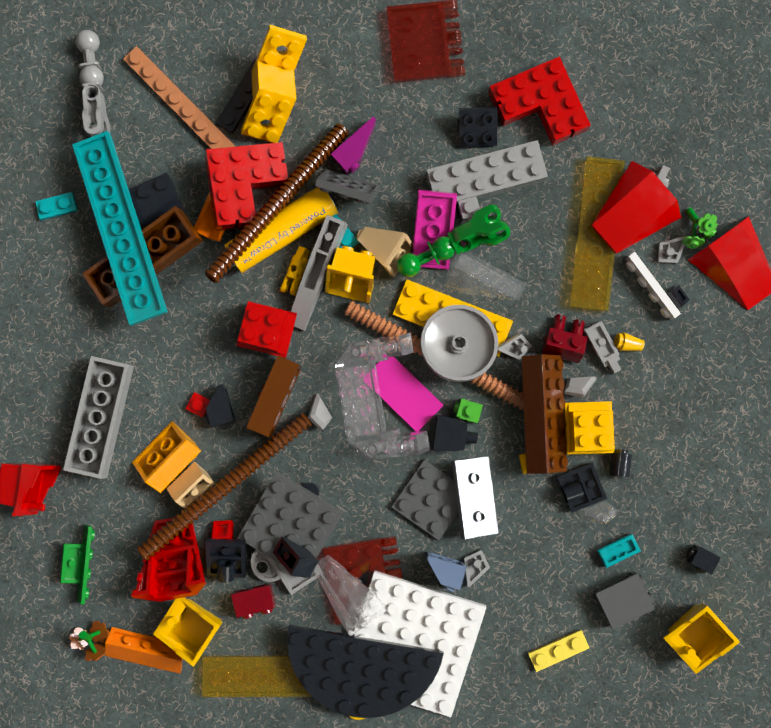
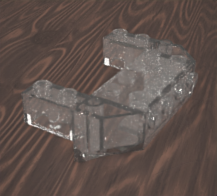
M410 333L348 343L335 364V376L338 381L339 397L341 398L345 434L347 435L348 442L366 459L413 456L430 451L427 431L400 433V428L386 429L375 363L388 360V357L414 353Z

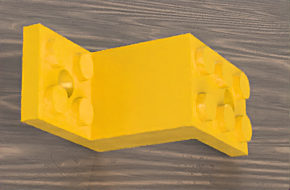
M269 25L251 72L253 100L241 128V134L278 143L296 101L294 70L306 44V35ZM285 46L287 47V49L285 51H279L277 50V47ZM269 120L270 123L262 124L261 121Z

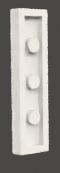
M634 252L625 259L627 261V268L637 274L639 277L637 281L643 288L646 287L648 289L650 299L660 305L662 315L665 318L669 317L670 320L681 314L638 255Z

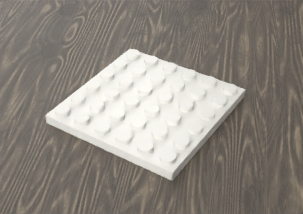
M374 570L354 636L444 651L442 663L434 681L424 694L411 705L451 717L486 611V605Z

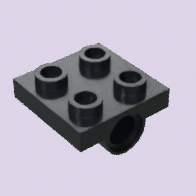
M497 106L458 108L460 148L497 146Z
M593 462L556 476L571 513L607 499Z
M207 539V576L217 577V580L222 583L231 582L235 577L246 578V541Z

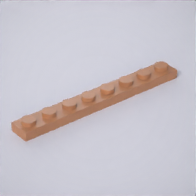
M137 46L123 58L211 149L236 147Z

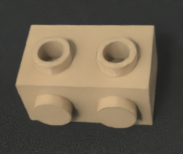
M194 462L167 490L173 500L186 510V506H191V502H195L196 498L199 499L201 494H204L206 490H209L214 485V481L206 470Z

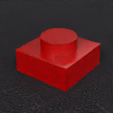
M194 392L186 409L203 418L207 412L206 408L210 399Z
M232 520L213 521L212 539H233L234 522Z

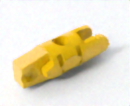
M299 246L296 254L293 255L280 288L281 292L286 293L291 285L290 294L296 296L309 261L310 251L307 248Z

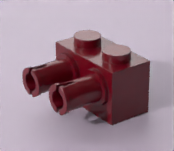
M557 314L554 316L553 328H550L545 336L542 354L560 355L563 360L579 364L585 354L588 338L582 336L585 322L581 320L579 324V319L573 320L571 333L564 331L566 317L563 315L562 319H560L561 315Z

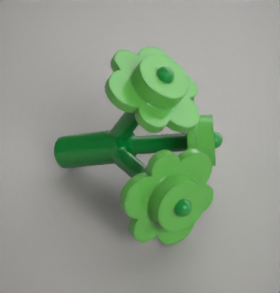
M690 207L685 212L693 223L692 236H685L682 244H685L688 248L695 249L705 243L704 239L706 237L710 239L715 236L718 223H716V215L706 213L704 217L699 218L692 207ZM697 225L700 226L698 231L705 234L702 239L696 236Z

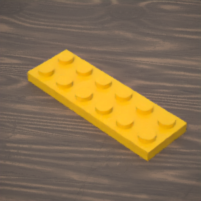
M406 280L393 312L394 316L424 327L428 319L438 310L451 305H466L481 311L490 319L497 332L498 346L506 341L513 323L512 320ZM498 350L496 356L499 357L500 354H501V351Z

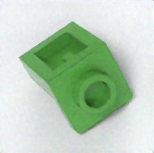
M461 398L460 402L456 401L453 412L456 413L455 417L478 423L483 405Z

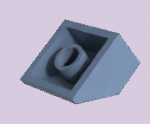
M427 552V560L443 588L453 592L455 589L460 590L467 568L465 563Z

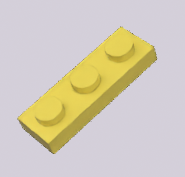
M580 629L528 652V655L536 672L589 649V646Z

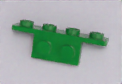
M89 524L84 525L83 543H63L59 582L79 583L77 602L80 605H85V599L89 597V588L86 587L87 580H90L91 569L88 566L89 560H92L93 550L90 549V545L95 536V531Z

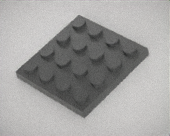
M277 471L238 538L246 541L245 543L280 564L281 562L273 554V551L281 536L309 550L317 558L344 511Z

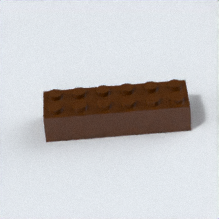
M176 206L142 230L156 275L203 242L183 210ZM108 256L82 273L102 305L112 308L121 301Z
M560 355L522 356L527 474L567 471L566 420L564 418L565 400L563 398L564 380L562 377L563 361Z

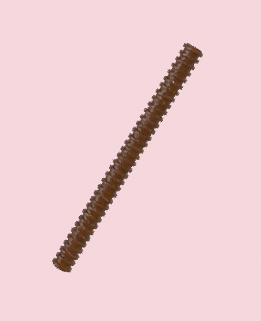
M336 123L331 128L327 136H324L323 140L316 145V148L308 154L305 161H302L301 165L291 173L290 178H287L286 182H283L282 186L275 191V195H272L271 199H268L267 203L263 205V208H260V212H257L256 216L252 217V221H249L248 225L244 226V230L242 229L240 234L236 235V238L232 240L233 243H229L228 247L224 249L225 252H221V256L216 258L217 261H213V265L208 267L209 270L204 271L205 276L210 281L219 283V279L224 277L223 274H226L227 270L231 269V265H234L235 261L239 260V256L241 257L243 252H246L247 248L251 246V243H254L255 239L259 237L258 234L261 235L263 233L262 230H265L266 226L270 225V221L277 217L278 213L282 211L281 208H285V204L292 200L297 191H300L301 187L304 186V183H307L308 179L314 175L315 170H318L319 166H322L330 154L344 141L345 137L348 136V131L343 125Z
M301 412L299 417L296 416L294 421L291 420L289 425H285L286 428H281V432H276V436L273 435L271 440L268 439L266 444L263 443L261 448L258 447V451H253V455H248L247 460L243 459L244 462L242 464L239 463V466H235L233 471L230 470L228 475L225 474V478H220L219 483L215 482L214 487L211 486L209 491L206 490L204 495L201 494L199 499L196 498L195 502H191V506H186V510H181L180 515L176 514V518H172L171 522H167V525L162 526L161 530H157L156 534L153 533L152 538L148 537L147 542H142V546H137L139 554L145 560H150V556H154L155 552H159L160 548H164L165 544H169L170 540H174V536H179V532H184V528H188V525L193 524L194 520H198L199 516L202 517L204 512L207 513L208 508H213V504H218L217 501H221L223 496L226 497L228 492L231 493V489H236V485H241L242 480L245 481L246 477H250L252 472L255 473L257 468L260 469L261 465L264 466L265 461H270V457H275V453L278 454L280 449L283 450L285 445L288 446L289 442H293V438H298V434H302L303 430L306 431L308 426L311 427V421Z

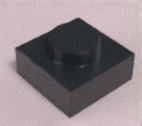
M677 285L667 293L677 309L690 301L680 285Z

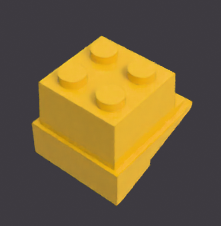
M347 246L337 247L332 265L327 266L325 293L370 303L374 287L375 256H372V253L368 251L354 252L353 248Z
M612 401L565 403L566 454L614 453Z
M185 597L175 599L153 635L194 667L223 622L194 601Z
M703 603L700 605L695 604L668 629L670 633L663 637L695 674L740 643L713 611Z

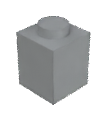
M477 196L457 202L461 223L470 221L474 213L480 209Z

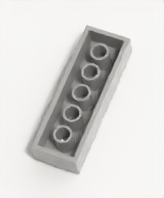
M538 140L434 167L426 171L430 191L457 193L456 205L459 200L477 196V199L545 182L548 177Z
M91 356L63 468L64 471L99 479L107 478L134 369L133 365Z

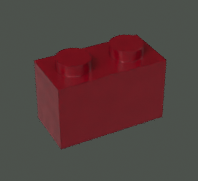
M271 583L235 591L231 594L236 618L242 616V619H248L258 612H261L262 615L273 612L272 609L276 607Z

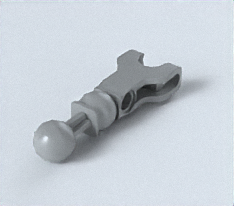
M82 30L76 35L75 39L76 47L83 53L84 63L79 64L81 69L79 79L83 88L84 109L82 118L85 131L89 135L95 136L103 131L110 132L105 98L101 86L104 76L101 66L95 61V52L99 48L100 40L95 32ZM97 93L94 98H90L92 94Z

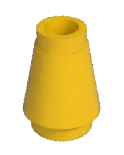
M622 332L616 334L614 345L619 351H642L644 340Z

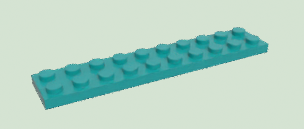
M105 131L72 144L129 325L134 326L168 313L111 133Z

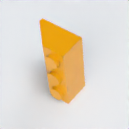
M171 421L132 463L145 483L161 493L196 458L201 450L188 435Z

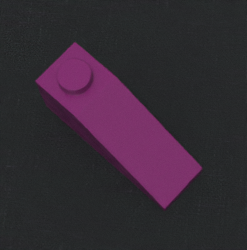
M374 116L331 153V158L345 174L349 172L354 173L360 167L359 163H361L376 125Z

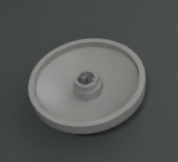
M451 305L435 312L426 322L420 340L421 353L428 367L441 378L453 382L471 381L483 375L493 364L498 352V336L490 319L481 311L466 305Z

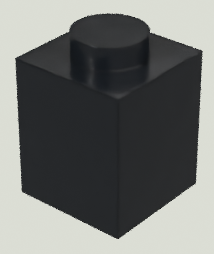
M695 544L694 547H690L688 550L686 562L712 575L721 557Z

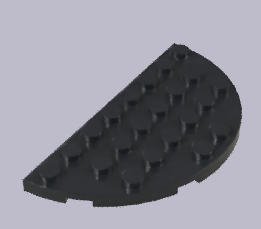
M290 624L288 626L287 646L289 658L302 686L315 700L325 707L351 717H382L411 705L424 694L434 681L444 655V651Z

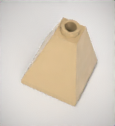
M370 227L361 229L357 234L359 243L368 252H371L377 262L395 278L398 273V259L403 254L410 253L413 249V243L408 235L403 232Z

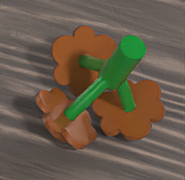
M94 621L90 628L91 634L87 630L77 627L69 635V640H71L70 647L72 649L78 648L83 650L85 645L90 646V649L85 651L86 661H97L106 654L105 645L93 644L92 640L94 642H105L110 634L104 622Z

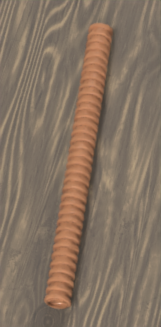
M354 301L349 303L345 310V316L349 315L350 319L354 318L356 322L360 321L361 325L365 324L367 328L371 327V330H377L376 333L380 332L382 336L386 335L387 339L391 338L393 342L397 341V344H403L402 347L405 348L406 346L408 350H414L413 353L417 352L419 356L422 355L420 347L421 338H417L418 335L414 336L412 332L408 333L406 329L402 330L401 326L397 327V324H391L390 320L386 321V318L382 319L380 315L376 316L375 312L371 313L369 309L365 310L364 306L361 308L360 304L356 305ZM486 372L480 377L471 380V384L475 383L477 387L481 386L482 390L486 389L488 393L492 392L493 396L497 395V398H503V401L507 400L508 404L512 403L514 407L518 406L519 410H524L522 391L518 392V389L514 390L512 386L508 387L507 383L503 384L501 380L497 381L496 377L492 378V375H486Z

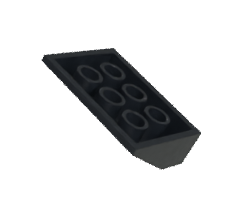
M167 172L129 189L141 230L174 206L183 210L189 219L175 185Z

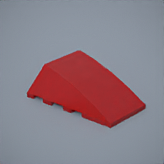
M631 161L627 170L619 179V183L609 195V199L594 219L591 227L612 251L617 254L680 219L681 214L678 200L653 171Z
M749 216L688 259L691 264H694L703 274L712 279L715 284L724 289L747 310L771 294V268Z
M172 518L155 521L150 538H152L153 533H157V530H161L162 526H166L167 522H171ZM189 524L188 528H184V532H179V536H174V540H170L169 544H165L164 548H160L159 552H155L154 556H150V560L143 558L142 562L144 564L141 573H138L136 579L138 583L136 590L132 592V598L162 602L197 595L206 583L193 524Z

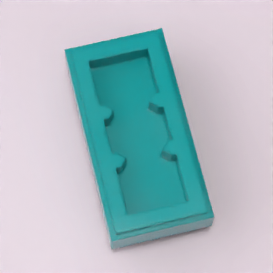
M630 533L597 549V552L605 568H608L641 552L633 534Z

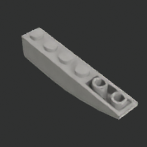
M329 215L325 218L291 312L297 313L294 327L304 331L307 328L326 281L327 266L332 265L337 247L339 248L348 226L346 222Z

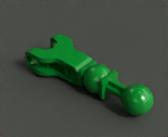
M488 205L477 210L469 222L455 228L451 233H447L449 237H438L432 245L430 241L427 242L430 247L429 250L417 256L411 253L403 254L397 261V270L403 277H414L419 273L421 265L433 259L439 265V260H449L455 252L459 255L480 245L494 246L509 238L510 228L505 222L500 221L501 212L496 205Z

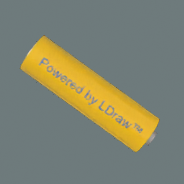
M316 187L285 206L284 209L282 208L277 217L270 221V225L266 226L265 230H262L263 233L261 235L258 234L259 237L255 239V242L251 243L247 251L243 252V255L239 256V260L235 261V264L231 266L236 265L241 273L322 224L327 215L333 217L338 214L337 207L327 192L321 191L320 187ZM232 240L224 244L225 248L228 247L229 243H233Z

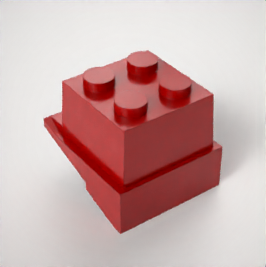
M248 301L236 346L286 358L297 313Z
M2 463L0 468V504L14 506L12 516L37 514L38 511L43 512L45 504L42 503L49 488L54 486L61 466L44 463Z

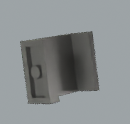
M633 571L631 572L632 576L603 590L598 588L593 591L606 621L612 629L655 610L653 606L655 600L650 592L647 593L644 587L646 582L641 574L638 575V573Z

